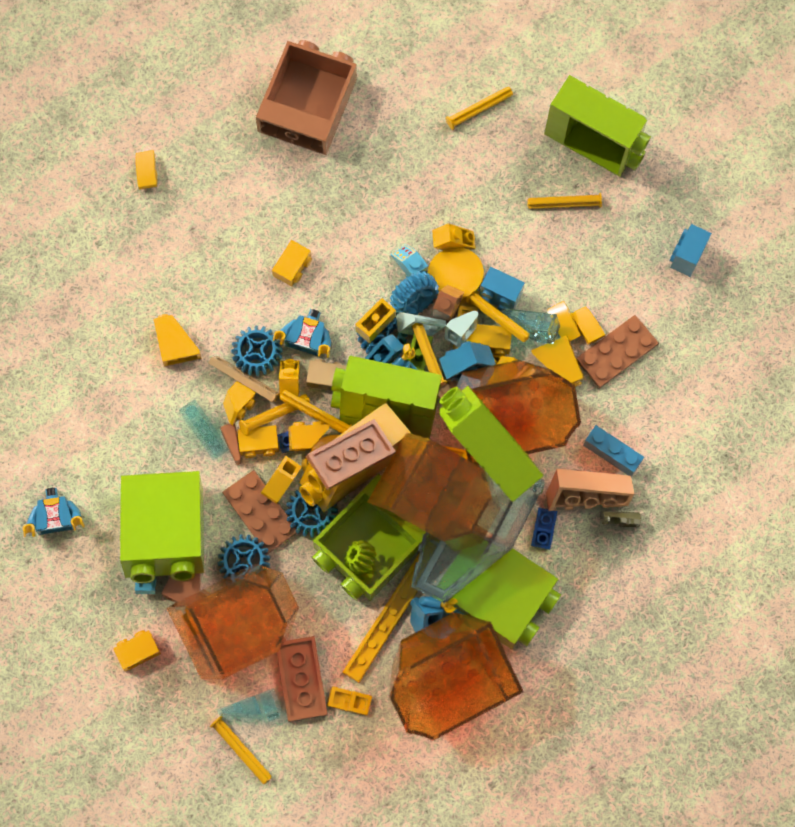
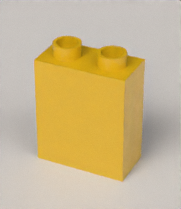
M384 403L337 438L375 419L395 449V454L329 490L325 488L309 462L299 482L302 485L299 487L300 494L310 506L317 504L325 512L395 460L411 432L387 403Z

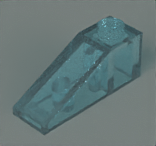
M503 308L502 313L529 332L530 339L543 344H554L560 329L557 314Z
M195 399L179 409L181 417L212 460H215L229 450Z
M274 688L217 710L220 716L258 720L268 719L269 722L280 718L279 714L283 713Z

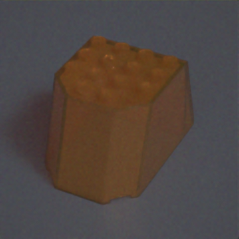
M516 360L465 371L462 373L457 384L461 391L466 386H469L527 454L566 446L569 442L568 439L581 424L575 385L551 369ZM466 449L469 468L478 466L479 463Z
M407 432L367 503L452 551L482 544L501 509L494 483L484 469L429 438Z
M255 563L166 609L200 678L223 680L278 652L291 633L299 606L282 572Z
M456 612L402 639L391 668L389 698L406 733L426 737L433 741L524 692L492 623Z

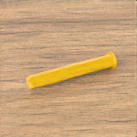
M505 87L457 114L445 117L446 122L451 130H454V127L513 96V91L510 87Z
M599 193V195L528 198L527 206L529 209L599 206L601 208L602 195Z
M472 290L467 295V303H472L520 341L526 342L529 339V332L478 295L476 290Z
M415 323L412 325V329L428 371L442 375L424 325ZM443 375L441 377L440 387L447 384V381L444 380Z
M286 390L280 396V400L318 421H323L324 424H329V427L340 433H344L352 426V424L348 425Z
M306 394L299 396V398L310 403V399ZM285 402L245 421L240 420L239 427L242 433L247 435L249 431L297 409Z
M223 716L217 718L210 727H213L262 784L267 783L272 778V775L222 720Z

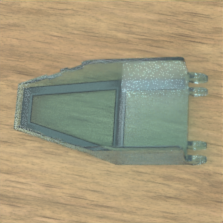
M459 457L423 525L422 544H419L418 549L420 555L418 562L415 564L411 587L445 603L513 548L539 495L543 492L544 480L539 479L533 488L531 486L512 502L486 471L482 470L483 468L477 461L472 465L465 458Z

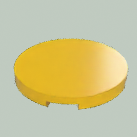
M462 247L449 248L439 252L431 260L427 272L437 282L439 292L446 285L464 291L462 300H465L472 290L477 291L484 279V269L479 257L474 252Z

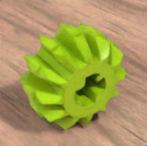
M364 540L354 541L352 546H349L348 552H345L347 554L344 559L346 562L345 566L356 574H367L368 569H372V564L376 562L374 560L377 555L375 547Z

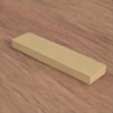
M219 356L210 358L208 362L210 365L271 402L278 400L279 392L248 375L246 372L243 373L241 369Z

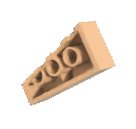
M556 469L546 492L549 511H556L557 507L573 510V506H585V509H590L597 505H602L603 508L629 506L634 496L631 476Z

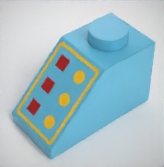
M406 244L390 254L408 277L412 273L416 274L418 271L421 273L424 271L428 272V264L416 250Z

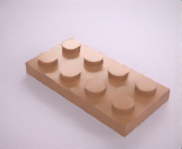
M634 315L578 356L577 361L600 389L655 348L659 342L638 317Z
M373 419L308 453L306 458L325 488L329 490L389 458L396 451L376 420Z
M253 470L222 493L254 538H258V543H264L262 549L268 548L266 554H269L296 535L297 528L290 527L292 521H287L288 516L278 503L275 504L261 494L265 484Z
M315 636L276 642L288 722L327 716Z

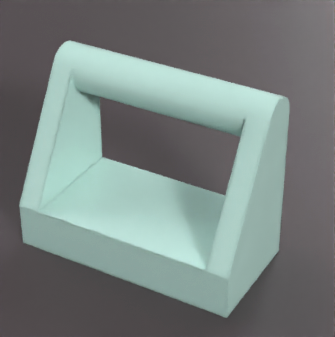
M472 311L450 320L446 325L445 339L456 347H461L460 345L466 342L476 329L478 312Z
M402 312L396 315L398 333L414 335L412 325L421 323L424 325L427 335L433 336L446 326V320Z

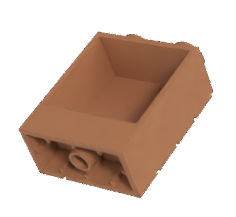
M300 40L298 44L287 41L256 115L258 132L327 155L357 80V64L353 63V59L343 52H333L332 55L320 52L317 45L307 40Z

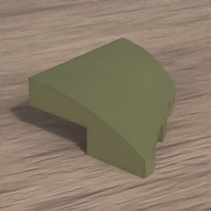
M600 511L602 524H620V527H640L641 515L639 512Z

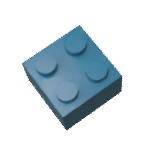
M693 224L690 225L689 229L685 228L669 260L672 262L670 268L691 277L712 233Z
M490 266L480 286L479 295L490 304L498 306L501 312L513 314L522 296L525 282Z
M471 341L462 343L461 347L456 350H449L445 353V356L439 358L446 379L464 383L497 367L490 346Z

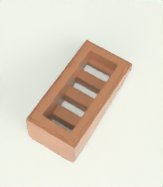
M228 423L222 426L220 430L236 465L241 464L236 425Z

